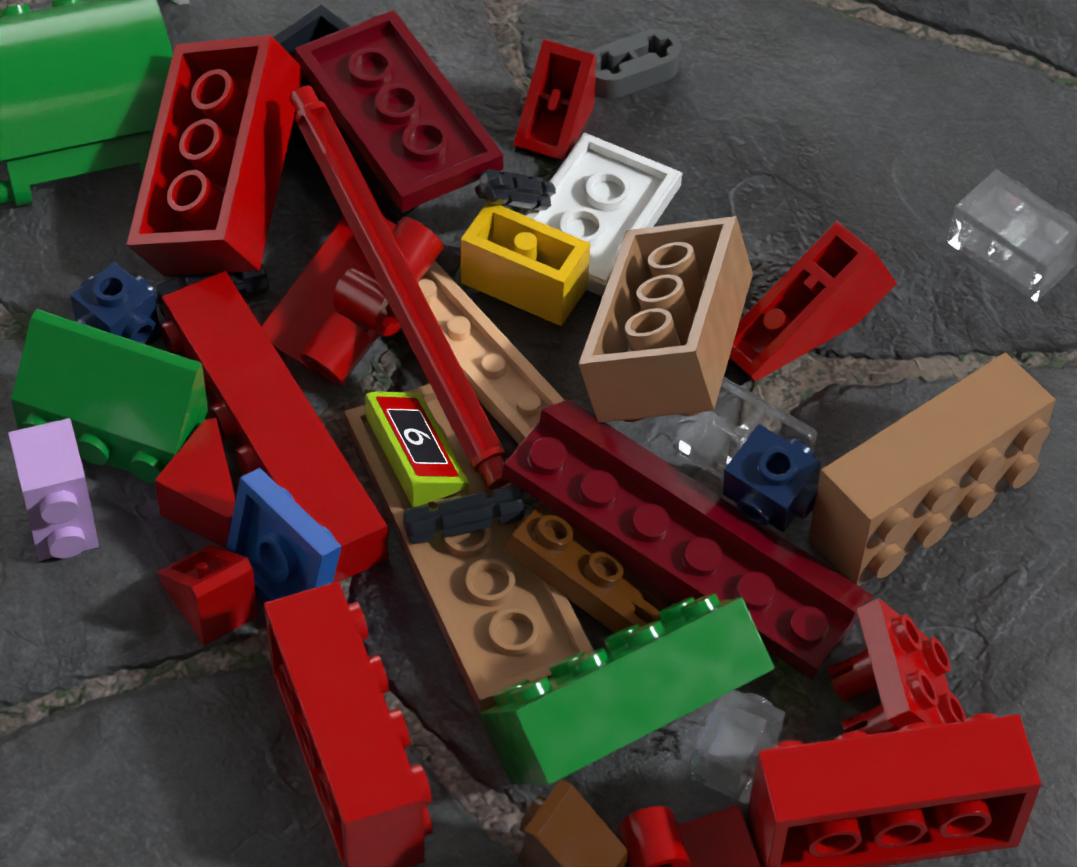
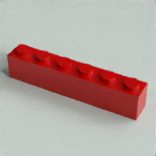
M221 272L162 296L165 321L159 323L162 340L169 353H180L182 357L202 363L206 398L211 404L209 406L211 419L217 418L221 438L231 437L236 445L235 456L242 474L246 475L261 468L278 486L285 488L292 495L294 501L319 525L326 527L342 546L333 583L341 582L389 560L387 524L227 272Z

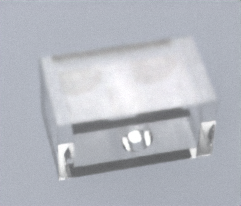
M997 169L955 205L947 243L1035 302L1039 301L1077 265V221L1069 214L1060 211L1031 192L1025 185L1014 181Z

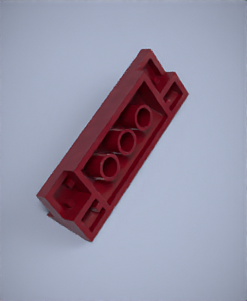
M570 399L543 408L538 424L504 463L502 472L504 478L552 508L554 514L564 519L569 525L603 550L615 556L621 563L664 593L672 602L677 603L690 597L697 600L712 593H716L719 601L742 597L766 650L812 680L837 645L843 642L859 619L857 608L871 602L873 598L872 594L770 528L752 522L737 507L605 422L598 423L596 416Z

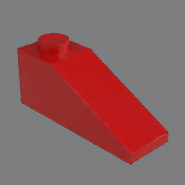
M836 221L739 321L729 358L754 381H758L857 325L897 282L875 251Z

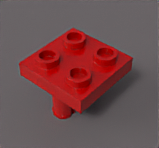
M879 598L857 608L867 649L842 662L828 666L829 675L834 678L831 680V683L838 697L846 703L852 701L854 697L878 687L882 704L853 718L849 717L843 720V730L847 733L861 731L868 735L898 731L906 725L917 722H927L933 726L963 722L966 719L964 710L957 697L950 692L945 676L946 673L950 672L951 665L940 641L935 637H927L917 629L907 614H898Z

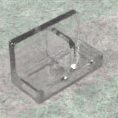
M724 377L714 411L703 412L680 439L679 454L719 478L724 479L725 467L758 423L783 439L792 437L801 441L813 453L817 431Z

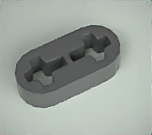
M652 29L592 50L590 53L597 54L595 95L605 99L620 98L675 77L680 66L681 43L673 33L666 30Z

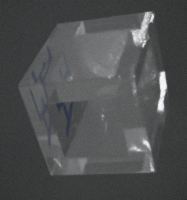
M733 690L721 696L694 746L689 779L749 805L758 751L769 749L780 742L785 711L774 707L767 699L754 693L743 694Z

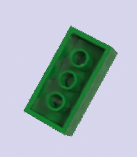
M712 593L697 600H694L693 597L684 599L658 612L662 623L658 620L643 627L635 624L605 638L604 641L608 648L606 651L602 648L587 655L582 651L554 663L549 667L553 676L550 679L543 677L533 682L525 679L495 693L493 698L497 705L479 715L510 783L550 785L775 669L743 598L719 601L716 593Z

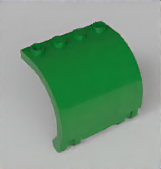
M51 0V8L30 11V7L27 4L0 9V164H7L10 178L9 180L0 181V204L14 201L16 207L32 204L33 200L30 186L134 164H138L143 179L152 143L151 133L155 130L173 57L157 0Z

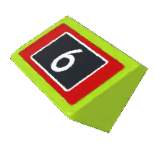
M375 391L365 394L366 419L412 507L424 505L469 489V481L421 393Z

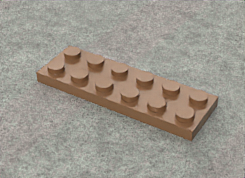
M427 384L405 391L406 393L422 394L469 481V489L427 503L429 510L437 508L436 502L479 492L485 491L486 497L494 496L493 490L488 489L481 473L473 470L431 385ZM362 405L344 411L345 426L479 713L497 705L493 695L498 691L525 679H528L529 682L543 677L550 679L553 676L549 667L554 663L578 652L584 651L585 655L594 651L567 597L502 551L511 535L526 520L525 513L521 521L500 525L498 520L491 521L492 527L444 538L442 533L438 532L434 533L435 540L417 544L410 543L404 529L403 511L412 507L366 419V406Z

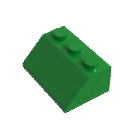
M36 309L33 313L11 396L18 430L70 418L79 455L82 459L95 465L108 464L131 472L142 481L155 484V479L204 420L209 419L202 363Z

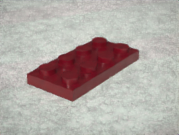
M394 9L295 48L296 61L305 69V77L402 212L480 180L479 174L484 170L502 171L504 169V154Z

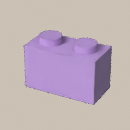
M68 418L8 432L38 560L43 561L55 557L69 558L78 555L82 551L99 547L86 478L71 419Z

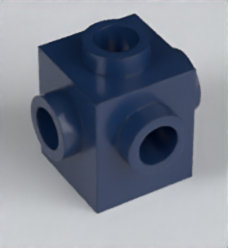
M115 262L98 275L87 278L70 295L75 322L148 346L161 337L156 309L158 298L154 289L143 277L139 275L133 277Z
M758 423L724 469L723 495L737 503L740 512L752 522L761 526H767L769 523L784 533L796 516L804 520L813 510L818 489L821 461L817 460L812 450L801 441L792 437L783 439Z

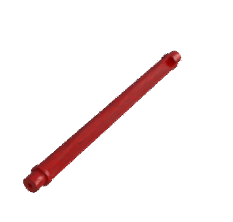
M303 86L296 89L289 97L296 111L295 120L473 470L481 473L489 490L507 485L510 481L502 476L506 453L326 104L318 100L311 86Z

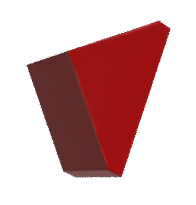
M547 39L542 40L513 145L563 161L566 159L594 108L597 54Z
M217 418L206 419L201 423L155 479L160 515L226 549L236 499Z
M209 544L156 572L161 584L204 646L258 617L253 568L247 557Z

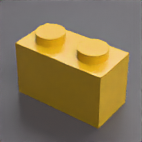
M487 202L461 238V283L562 326L588 288L591 243L501 205Z

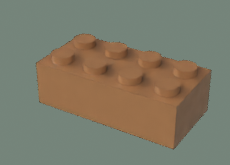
M737 216L626 230L578 364L598 423L620 420L636 422L649 417L678 414L681 416H694L702 412L714 411L753 275Z
M1006 352L821 469L808 540L844 577L858 586L874 576L879 579L886 577L900 565L905 555L921 545L924 548L933 546L947 533L952 524L966 515L969 518L978 516L991 504L997 494L1009 486H1012L1014 489L1019 488L1035 475L1040 465L1037 460L1042 443L1050 433L1048 424L1056 399Z

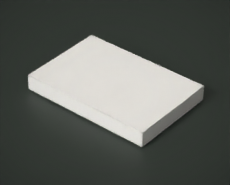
M583 133L549 181L556 188V194L550 197L552 206L544 211L530 208L526 216L591 243L589 279L586 290L603 297L626 230L654 227L680 188L682 172Z

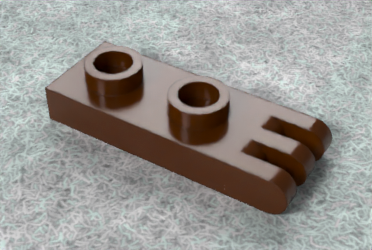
M539 504L517 528L502 550L614 633L635 624L643 627L652 622L661 621L658 612L671 606L670 599L664 593L542 504Z

